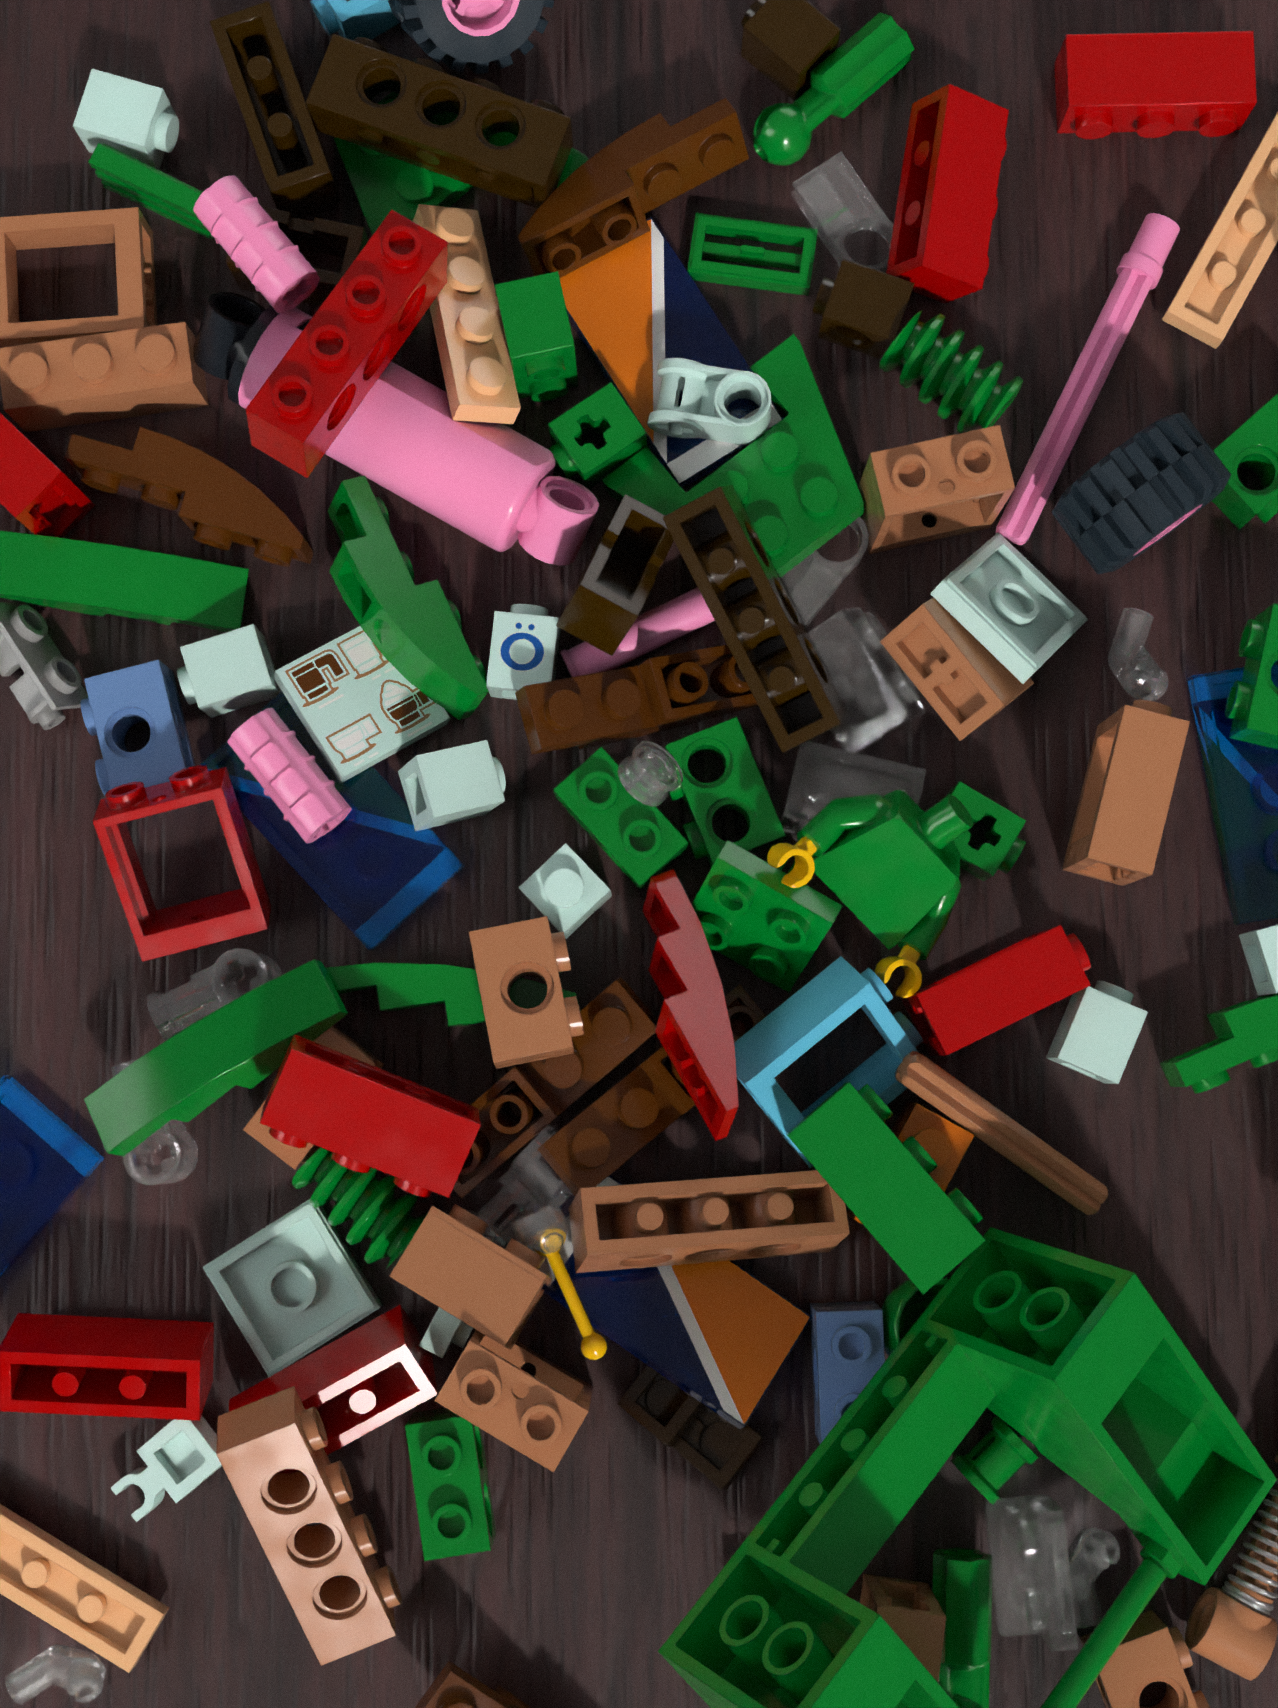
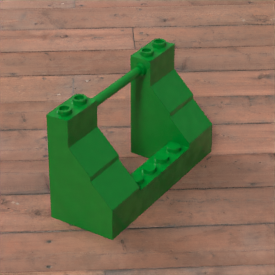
M990 1227L983 1236L986 1241L962 1262L658 1652L710 1708H959L882 1616L848 1597L846 1594L895 1531L929 1483L935 1478L969 1430L975 1425L981 1414L988 1408L1033 1443L1042 1455L1119 1514L1143 1546L1140 1551L1143 1561L1040 1707L1076 1708L1165 1578H1175L1178 1573L1205 1586L1273 1487L1277 1478L1134 1272Z

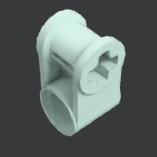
M665 358L659 361L657 374L662 378L658 403L656 410L650 412L647 425L652 430L677 438H702L736 445H750L768 431L771 423V391L767 382L758 374L750 371L708 366L683 358ZM683 391L681 405L678 406L680 393ZM742 398L754 401L760 408L754 416L747 419L733 417L726 409L732 401Z

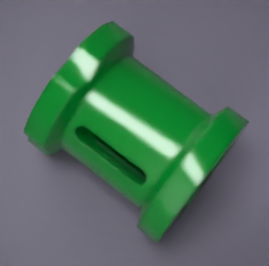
M998 1416L991 1421L992 1429L965 1456L956 1454L950 1460L992 1505L1000 1499L998 1490L1025 1463L1032 1465L1039 1458Z

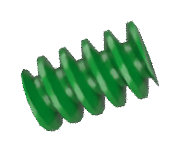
M923 310L919 311L887 349L880 361V368L888 373L904 364L899 377V384L904 388H909L923 379L918 400L927 404L942 395L937 413L940 418L946 420L957 412L962 411L957 425L959 433L973 431L979 426L981 428L992 427L1019 393L1023 379L1017 376L1001 386L998 380L1004 364L1000 360L983 370L980 369L978 365L984 347L979 344L962 354L959 348L965 332L962 329H958L949 336L942 338L939 334L946 316L939 313L924 323L920 320Z
M320 1147L297 1170L291 1184L296 1189H301L316 1182L317 1186L309 1203L314 1208H318L334 1200L335 1205L327 1222L331 1226H337L352 1219L354 1222L347 1234L346 1241L350 1245H354L370 1238L372 1241L364 1260L368 1264H372L388 1256L390 1261L386 1267L387 1269L404 1253L428 1212L414 1218L411 1213L419 1196L411 1193L398 1199L393 1196L397 1185L393 1182L394 1176L390 1175L378 1180L375 1177L378 1170L370 1167L368 1173L350 1170L336 1163L331 1158L333 1152Z

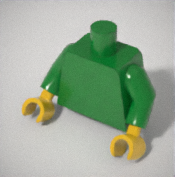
M894 790L884 796L875 793L835 798L797 833L798 842L795 845L778 843L772 846L767 855V862L770 866L779 868L788 858L794 856L795 865L781 879L782 884L791 888H800L806 885L815 873L888 950L898 944L901 949L898 956L883 958L877 964L875 974L886 984L892 972L897 967L902 966L905 978L902 984L898 986L896 996L908 998L919 990L922 983V974L916 963L918 960H926L947 926L961 888L959 880L960 852L952 841L973 827V820L961 801L951 794L947 795L926 812L902 790Z

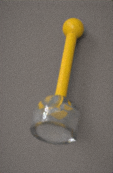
M551 1202L511 1221L510 1225L517 1241L540 1256L547 1257L583 1337L581 1341L583 1355L590 1360L600 1359L606 1353L607 1342L602 1335L595 1333L559 1253L568 1233L566 1218L559 1202Z

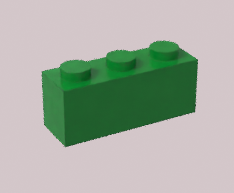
M846 1082L786 1135L920 1292L925 1294L986 1241L974 1227L983 1217L957 1187L948 1195L945 1194L929 1175L938 1167L936 1162L912 1135L901 1143L884 1123L893 1115L892 1111L868 1084L857 1091L850 1082Z

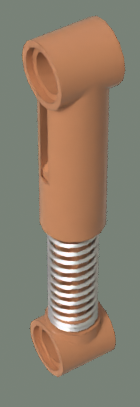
M1277 1453V1455H1276V1457H1275V1459H1274V1461L1277 1462V1463H1278V1453ZM1278 1486L1276 1490L1270 1489L1271 1500H1263L1264 1504L1268 1507L1266 1511H1258L1259 1515L1262 1516L1260 1522L1257 1520L1253 1521V1524L1258 1528L1256 1532H1248V1535L1252 1537L1251 1543L1243 1542V1546L1247 1548L1246 1553H1237L1242 1561L1240 1565L1237 1563L1233 1564V1567L1237 1569L1235 1576L1228 1574L1229 1580L1224 1582L1225 1586L1222 1589L1210 1587L1204 1591L1191 1612L1185 1631V1643L1189 1650L1250 1681L1257 1678L1267 1665L1274 1650L1278 1634V1624L1270 1616V1611L1274 1608V1600L1272 1598H1278V1591L1276 1590V1587H1278Z

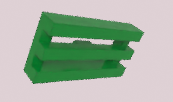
M98 143L88 162L92 168L96 169L95 174L98 178L102 179L101 183L104 188L212 240L213 236L193 211L195 202L203 191L105 143L103 145Z
M696 213L687 280L808 296L818 229ZM705 234L803 247L802 254L765 250L763 247L735 246L706 242ZM702 258L797 270L799 273L703 261Z

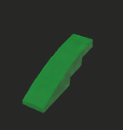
M0 531V598L99 617L111 614L164 625L176 622L223 632L236 630L241 626L249 569L116 545Z
M316 959L309 961L247 992L196 1021L134 1061L84 1098L108 1154L125 1156L171 1119L188 1123L235 1085L252 1089L281 1066L294 1034L314 1041L345 1017L348 1012L322 961Z
M368 963L325 968L338 994L377 988L380 1011L392 1012L445 1003L448 1026L459 1027L486 1022L476 969L445 964ZM521 977L511 986L509 996L511 1001L518 1007L534 1008L544 1001L548 988L546 984ZM562 989L564 998L577 996L578 1000V995L575 992Z

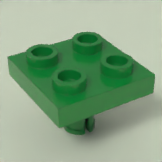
M727 840L696 895L692 907L701 922L711 950H716L749 969L761 980L771 982L789 993L831 928L842 905L807 885L800 888H791L782 884L781 879L786 875L782 869L786 862L781 867L774 868L768 862ZM794 861L793 865L791 866L789 872L793 869V867H794V865H795V861Z

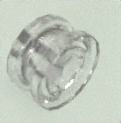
M650 741L639 743L632 751V756L626 757L618 765L617 774L625 790L642 804L651 807L659 806L668 797V792L674 791L683 782V773L675 758L666 749Z

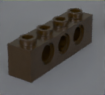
M333 34L306 101L314 127L319 132L537 209L557 188L573 147L571 117L564 115L563 111L554 104L540 99H533L530 102L506 95L499 86L484 79L475 78L471 82L447 74L440 65L428 59L414 58L412 61L389 54L382 45L364 37H356L353 41ZM384 91H393L399 94L395 100L387 104L372 102L377 94ZM448 111L458 115L454 121L446 125H436L430 122L431 118L440 112ZM499 132H509L517 136L512 143L505 146H496L488 142L494 134Z
M720 486L662 517L782 753L841 724L848 716V712L733 486Z

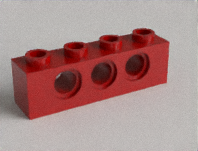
M394 210L389 212L246 407L251 445L302 476L309 477L367 393L446 285L447 241Z

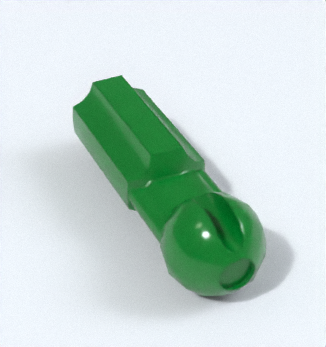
M879 12L811 71L810 88L792 104L774 103L764 108L754 121L751 135L754 149L760 158L770 164L779 166L791 165L801 160L810 148L813 130L830 115L838 118L848 116L912 60L911 52L914 50V47L907 32L895 22L891 15Z
M956 1547L952 1549H937L933 1553V1593L946 1616L938 1683L959 1708H989L993 1555L983 1553L979 1549Z

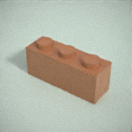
M178 322L0 348V383L4 411L25 432L209 406L205 372L198 367L193 357L196 338L186 322Z

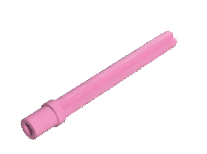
M1157 213L1146 215L1129 252L1123 255L1116 269L1118 278L996 526V533L1001 534L1010 543L1023 545L1029 539L1149 290L1156 288L1163 274L1162 267L1180 232L1179 225L1167 216Z

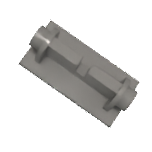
M0 602V674L2 677L11 676L21 667L24 674L9 688L28 715L31 723H39L43 730L54 728L65 719L62 710L81 708V699L88 698L87 692L81 685V676L75 666L62 656L48 634V626L45 620L35 609L25 602Z

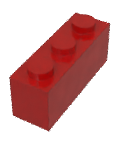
M1254 31L1066 34L1054 63L1057 133H1075L1077 137L1082 139H1099L1108 136L1112 132H1137L1139 136L1144 138H1159L1169 135L1173 131H1199L1201 135L1206 137L1224 136L1235 130H1240L1257 103Z
M948 84L912 103L886 271L887 274L915 283L913 292L944 304L983 289V282L989 269L988 249L992 222L998 208V198L996 195L1001 161L1007 148L1005 134L1009 113L1008 109L952 84Z
M296 1034L293 1036L266 1098L260 1118V1124L270 1127L269 1134L284 1144L296 1148H306L308 1143L333 1152L331 1158L345 1168L360 1173H368L370 1167L394 1176L393 1182L404 1191L425 1198L430 1197L432 1192L450 1197L481 1127L478 1108Z
M399 1305L230 1398L229 1412L295 1386L305 1410L315 1407L321 1416L328 1438V1446L324 1447V1450L329 1455L437 1395L432 1353L419 1346L422 1337L402 1306ZM284 1469V1470H281V1471H279V1472H280V1473H294V1472H296V1471H298V1470H296V1469Z
M18 1313L0 1345V1411L200 1421L213 1383L214 1322Z

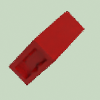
M0 413V504L35 535L64 538L95 504Z
M205 765L188 767L172 774L169 777V782L144 787L143 782H130L109 790L105 794L106 798L100 799L93 818V824L142 962L268 929L271 903L227 767L208 771ZM213 800L242 888L156 910L126 822Z
M1058 925L1037 932L918 990L913 996L901 998L916 1030L924 1040L922 1043L928 1055L946 1056L1090 986L1091 984L1084 971L1091 968V963L1078 937L1074 933L1066 936L1062 926Z

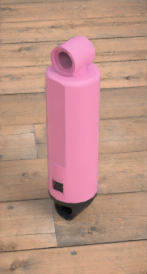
M232 292L214 293L208 298L193 348L194 362L208 374L220 379L229 380L227 385L228 399L246 409L312 319V316L297 308L285 313H277L272 306L265 309L256 301ZM392 361L325 453V455L362 476H366L369 480L497 552L506 551L518 540L523 549L534 558L558 566L569 565L575 561L599 507L595 495L582 484L568 478L553 476L556 461L550 450L502 423L452 420L447 392Z

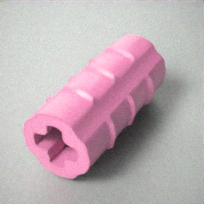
M235 175L217 180L202 192L193 208L197 218L215 238L216 244H220L235 262L236 268H240L251 283L254 284L256 292H260L277 313H285L294 309L311 295L320 280L317 272L299 252L298 245H294L279 228L278 222L273 221L258 203L257 197H253Z
M267 708L252 716L231 734L227 743L244 763V770L251 772L264 789V795L269 796L283 813V820L291 823L305 843H312L330 832L352 810L335 788V781L328 779L315 762L316 757L306 751L296 738V732L288 728L273 708Z

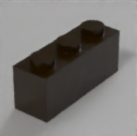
M269 1L209 21L277 209L290 212L292 217L297 218L340 203L339 194Z

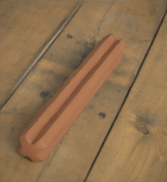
M911 1051L897 1067L895 1072L896 1080L974 1134L978 1139L1086 1215H1093L1099 1211L1101 1204L1108 1197V1189L1104 1184L917 1051Z

